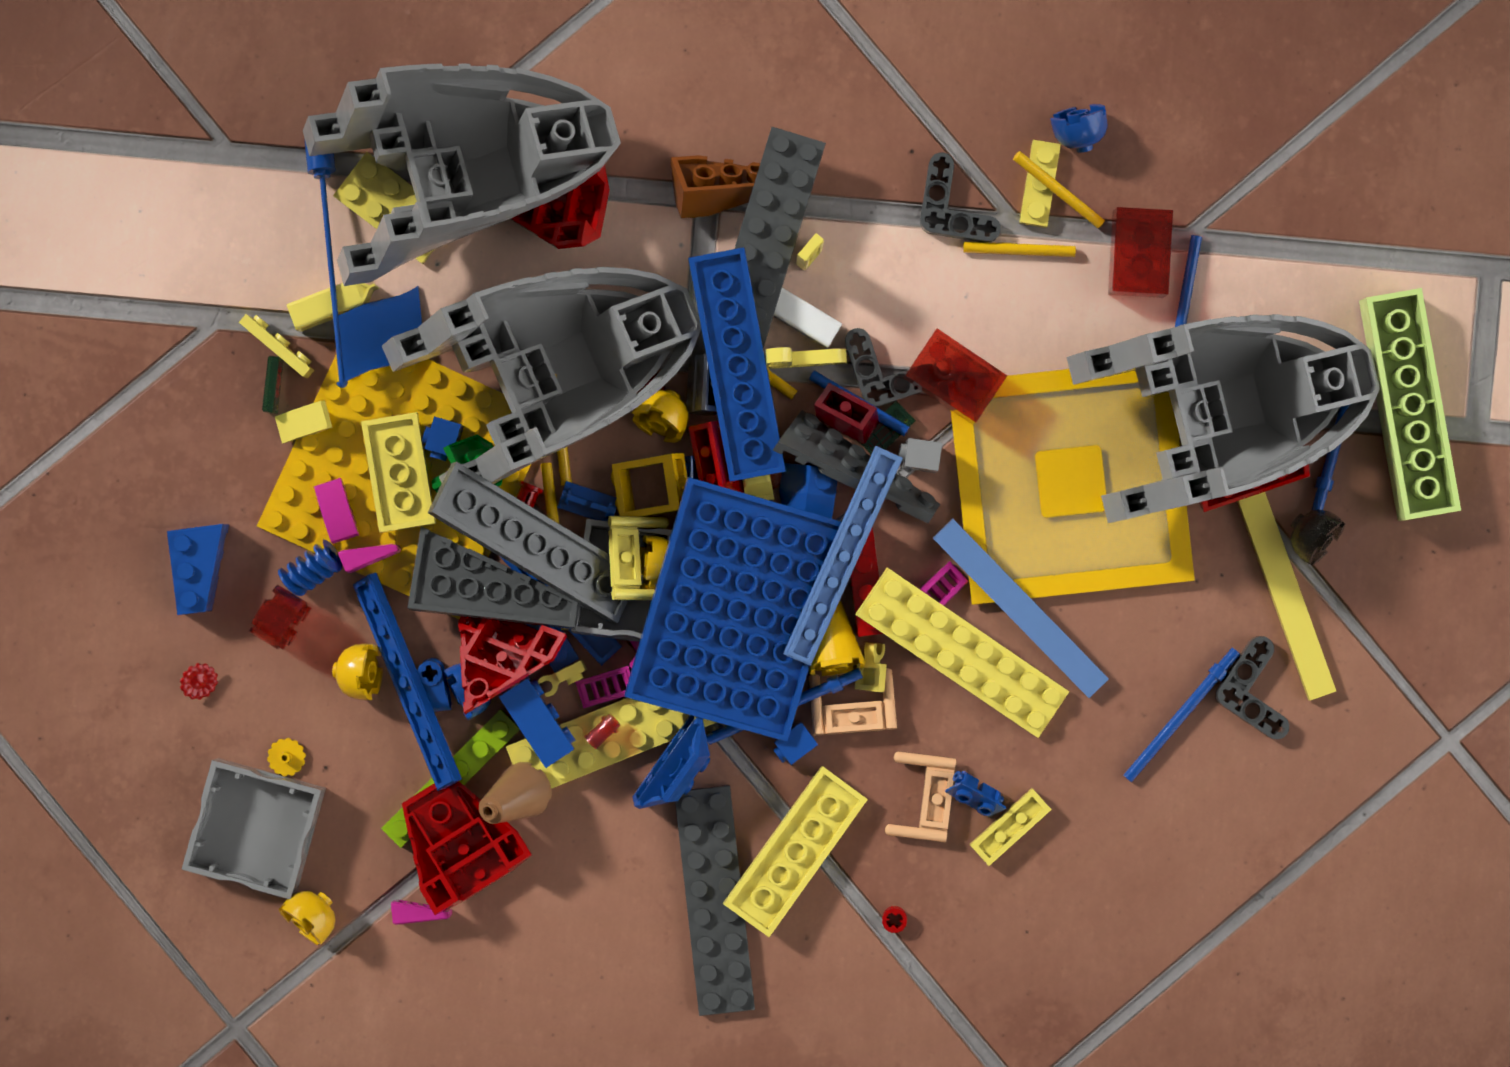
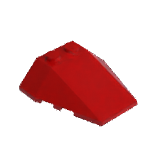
M460 781L439 791L434 783L402 803L408 836L414 855V864L418 873L420 891L434 915H438L469 899L512 872L532 856L521 835L508 822L490 824L482 818L479 812L481 799Z

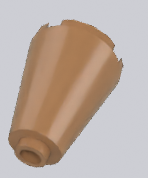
M518 762L511 765L480 801L479 812L482 818L490 824H497L537 816L544 812L552 796L551 785L545 773L541 769L536 770L531 766L533 764L529 762Z

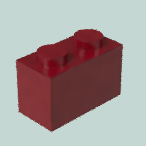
M828 383L814 404L816 417L819 421L863 444L866 443L879 423L876 407L831 383Z

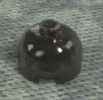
M1313 510L1305 516L1301 513L1291 524V527L1294 528L1291 534V546L1295 554L1302 561L1313 566L1328 553L1325 549L1331 544L1333 539L1336 541L1339 539L1346 524L1337 515L1327 510Z

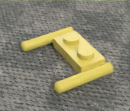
M609 516L608 526L610 530L608 531L610 577L611 587L613 588L611 596L613 600H652L655 589H640L642 583L639 529L637 528L665 529L669 525L666 517Z

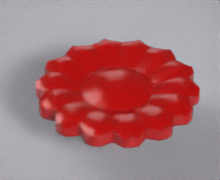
M197 663L195 666L188 667V671L183 672V677L180 679V689L190 699L197 698L201 700L215 691V686L218 684V674L214 672L212 666L209 667L206 663L202 665Z

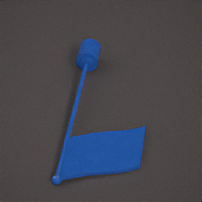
M305 142L307 172L310 175H314L315 179H320L339 375L337 386L344 388L349 380L370 370L390 366L382 345L391 337L418 328L422 324L419 287L417 286L399 296L365 303L338 315L325 179L330 178V174L336 171L334 153L309 156Z

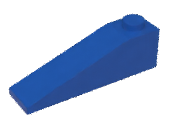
M785 463L786 472L781 474L779 488L781 504L832 519L838 481L822 474L817 466Z

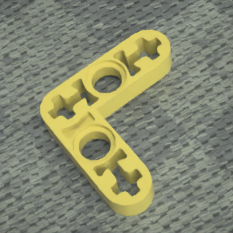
M790 347L770 348L765 351L767 369L847 363V352L843 348L791 352Z

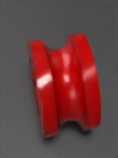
M891 906L884 911L882 924L887 931L898 933L906 927L907 914L901 907ZM890 913H893L895 916L898 914L902 916L899 926L887 923L890 920V917H888Z

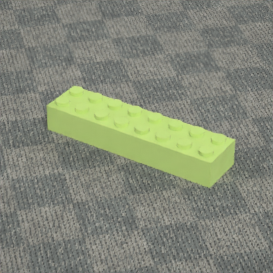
M1422 288L1366 297L1359 301L1366 344L1371 350L1380 385L1376 401L1397 520L1403 521L1461 511Z

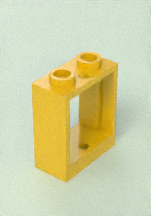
M684 453L667 454L612 464L611 480L616 490L617 499L615 506L619 516L646 517L678 511L687 481ZM663 463L669 505L635 510L629 469Z

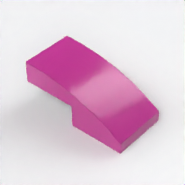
M338 478L314 486L331 543L334 544L359 536L353 510L349 505L342 479Z

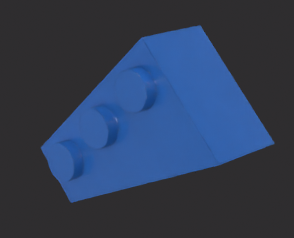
M229 524L167 531L177 615L212 611Z
M529 676L501 692L499 698L544 767L547 768L573 751L574 746L572 742L576 740L567 726L562 729L556 719L560 715L552 703L547 705L541 697L544 691L537 680L531 681Z

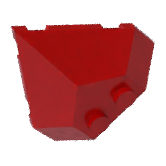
M605 165L599 172L577 188L548 203L510 218V220L557 249L584 247L601 237L610 191Z
M461 616L458 621V628L461 633L460 661L465 702H463L465 715L554 661L567 635L544 625H541L538 631L515 622Z

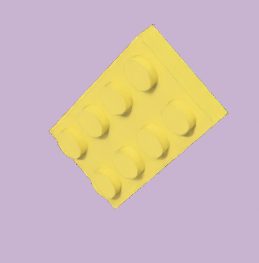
M367 151L333 195V197L375 229L378 228L383 215L391 214L394 207L415 205L417 202L413 186L388 167L376 163L375 157ZM434 250L415 259L424 264Z
M418 413L361 421L379 533L436 524V518L428 514L433 500Z

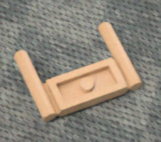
M886 668L883 692L884 701L822 706L821 696L811 700L813 735L897 729L892 670ZM818 674L809 676V689L820 685V676Z
M896 752L894 760L897 763L927 766L919 828L888 824L885 827V833L890 836L946 842L952 796L946 793L945 790L953 786L956 759Z

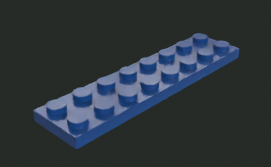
M745 247L689 257L730 482L786 472L783 453L779 454L773 451L780 440Z

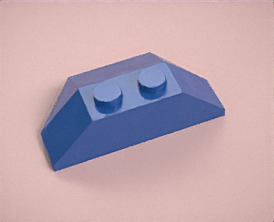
M692 715L688 716L632 796L636 808L642 809L675 802L683 794L686 795L690 792L694 785L693 779L699 771L703 772L710 762L703 718Z

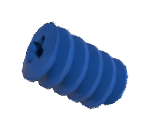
M323 539L324 549L318 544L314 545L315 555L310 550L305 551L306 560L301 556L296 557L297 566L289 562L287 564L289 572L284 568L278 570L281 581L293 594L303 596L307 593V590L314 589L316 584L323 583L325 578L329 579L333 576L334 572L338 573L342 570L343 564L338 551L329 541Z

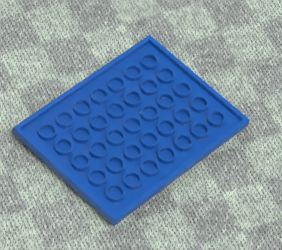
M687 477L624 696L787 742L810 665L786 656L783 653L841 521Z

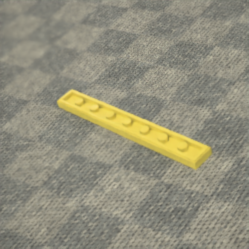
M1263 492L1237 501L1308 700L1311 701L1336 692L1266 493Z

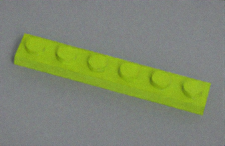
M502 709L453 756L462 778L460 782L463 785L520 730L517 724ZM431 778L416 794L426 789L430 785L434 784L433 778ZM401 808L381 828L400 848L410 840L403 808Z

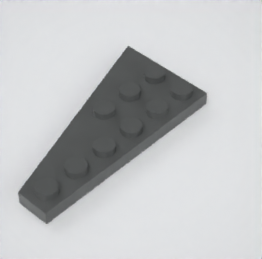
M803 410L800 411L773 449V451L782 454L785 450L795 455V461L803 465L806 462L818 466L822 474L854 489L857 488L871 457L866 454L862 447L853 445L844 439L840 432L828 428L815 415L806 413ZM897 474L885 499L895 502L899 510L926 523L930 522L940 506V503L931 494L922 492L913 486L909 479Z
M421 526L408 602L409 610L576 630L580 605L578 602L550 586H546L525 574L516 572L493 559L467 549Z

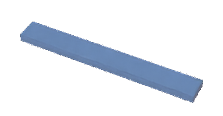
M875 446L783 654L811 666L901 464L902 457Z
M954 519L950 520L933 537L949 556L1088 698L1109 680Z

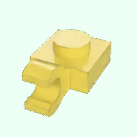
M866 642L864 647L865 666L860 669L863 678L855 681V689L884 692L887 664H881L880 660L885 653V644Z
M583 660L552 675L541 677L538 680L539 684L544 681L552 683V689L545 693V697L554 695L558 690L559 684L565 680L570 685L584 678L582 672L586 671L587 668Z

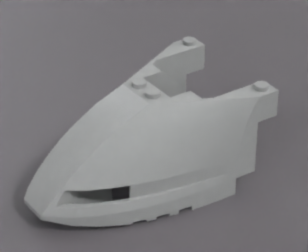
M421 64L380 68L375 79L348 82L336 112L308 116L303 128L309 156L372 148L376 163L397 171L408 169L417 202L415 205L394 207L391 214L383 215L371 243L342 247L337 262L344 286L372 282L436 248L506 221L562 196L599 172L621 144L611 107L581 87L549 75L521 68H502L498 65L471 66L470 64H459L458 66H443L442 64ZM510 90L554 99L561 102V104L544 106L524 100L507 98L506 96Z
M575 268L568 271L545 273L544 275L532 278L527 277L475 292L466 300L439 309L418 328L391 337L382 345V348L393 372L454 350L463 373L492 367L512 413L493 420L486 425L495 446L475 460L462 465L495 484L526 466L608 426L658 392L678 372L692 354L701 330V324L687 288L658 274L629 268ZM589 284L632 287L650 293L637 296L622 291L586 288ZM675 348L663 369L653 378V380L645 388H643L638 394H636L659 370L669 351ZM447 472L439 476L441 483L443 482Z
M1272 314L1231 316L1203 320L1148 333L1110 346L1084 351L1067 357L1073 385L1135 371L1142 397L1169 392L1182 443L1181 447L1156 452L1163 478L1161 481L1101 496L1108 523L1228 496L1293 473L1299 468L1315 462L1318 458L1331 452L1346 440L1369 415L1380 390L1372 353L1367 346L1346 330L1323 321L1302 316ZM1281 331L1296 333L1318 339L1335 349L1325 352L1307 342L1275 334ZM1351 404L1338 423L1310 447L1309 445L1304 446L1328 425L1341 406Z

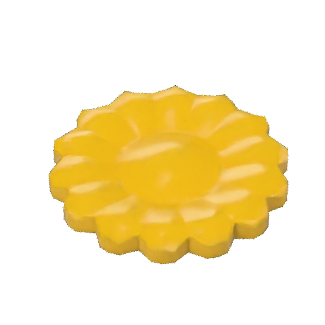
M281 738L277 742L272 743V748L268 750L269 756L267 757V761L270 763L269 767L274 769L276 774H281L284 777L287 775L293 776L296 772H300L302 766L305 765L304 758L306 753L303 752L304 747L299 745L297 740L292 741L291 738H286L285 740Z

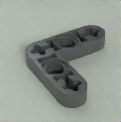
M940 152L934 154L930 159L920 216L921 228L926 233L978 242H992L996 240L1001 232V225L996 218L948 210L954 161L947 153ZM939 159H944V163L949 165V169H944L942 179H948L947 183L941 180H930L931 176L937 177L938 168L933 166V163H938ZM931 187H942L945 191L944 198L940 201L932 200L929 196ZM931 214H936L937 220L945 221V215L951 216L947 224L948 231L942 230L944 224H936L934 228H930L929 223L925 222V218H929ZM961 217L968 222V229L965 232L958 233L953 229L952 223L956 218ZM973 219L978 220L976 226L981 227L990 222L991 228H994L996 232H991L990 236L986 237L985 231L976 229L975 235H970L973 228Z
M855 328L846 335L845 346L862 398L872 405L879 407L931 390L939 384L941 372L933 364H924L883 378L869 334L864 329ZM853 334H858L859 337L865 338V341L862 343L863 352L869 349L871 355H862L856 360L854 359L853 354H859L856 345L851 346L850 341L853 340ZM863 360H870L874 364V372L867 376L862 375L858 370L859 363ZM925 369H928L930 373L934 372L936 374V377L932 379V384L928 385L927 381H921L917 383L920 389H914V380L910 376L911 373L915 372V378L923 376ZM902 377L908 380L910 387L906 393L895 391L893 384L897 378ZM888 381L889 390L894 396L888 398V393L879 396L880 401L875 402L873 398L869 399L867 394L871 392V387L874 386L876 390L885 389L886 387L883 382Z
M1256 636L1247 643L1241 655L1218 686L1216 699L1221 706L1267 737L1281 739L1288 734V720L1248 692L1274 653V645L1269 638ZM1264 641L1266 643L1264 648L1267 652L1266 654L1260 653L1255 660L1260 662L1257 667L1253 661L1245 659L1247 654L1253 657L1257 651L1254 647L1255 643L1261 644ZM1242 664H1248L1252 668V675L1247 680L1240 679L1237 674L1238 667ZM1233 688V695L1238 699L1242 700L1243 695L1247 697L1240 704L1238 711L1235 710V707L1239 704L1232 700L1224 701V689L1231 690ZM1250 703H1256L1260 708L1259 715L1254 719L1248 718L1245 714V708ZM1266 711L1270 712L1266 718L1274 722L1281 721L1279 724L1282 728L1281 732L1275 731L1272 734L1270 732L1272 727L1265 722H1262L1261 727L1258 725L1264 719Z

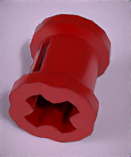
M520 480L519 485L521 487L516 498L533 508L538 495L543 493V489Z

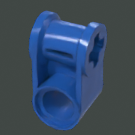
M429 658L417 670L434 712L451 710V695L446 675L443 672L445 670L444 664L436 658ZM429 665H431L432 670L438 671L433 678H431L430 674H425L424 672Z

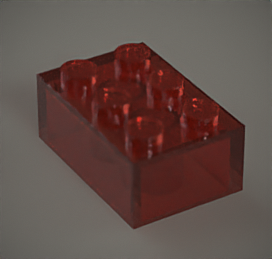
M1116 207L1112 211L1108 295L1164 298L1169 294L1173 210Z
M938 328L933 331L903 376L905 380L971 424L978 421L1007 377L1002 371Z

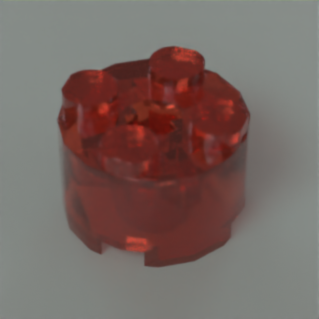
M277 585L272 590L275 593L272 600L265 599L251 623L255 626L251 627L248 632L274 648L284 650L287 645L290 646L298 631L294 630L301 621L304 622L312 608L307 605L308 602Z

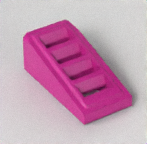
M388 544L342 550L338 552L345 572L353 573L400 553L401 548L400 545Z
M949 561L920 590L932 597L927 592L930 589L939 598L938 602L944 606L969 581ZM947 573L957 585L953 587L943 575ZM937 581L948 591L947 594L936 585Z
M629 665L576 681L583 709L624 697L626 690L621 691L617 675L622 674L625 686L627 687L631 673ZM606 678H612L616 693H610ZM601 680L605 696L600 697L596 681ZM590 683L595 699L589 700L585 687L586 684Z
M393 900L391 902L392 921L395 925L443 920L450 918L452 915V909L434 915L428 904L404 900Z

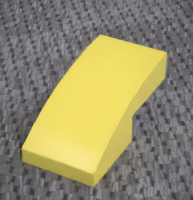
M325 400L275 416L282 444L332 428Z

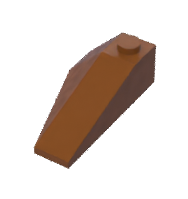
M700 155L671 157L674 199L680 217L696 218L710 216L749 203L760 163L752 162L748 166L733 164L734 160L724 159V163L707 161L708 156Z

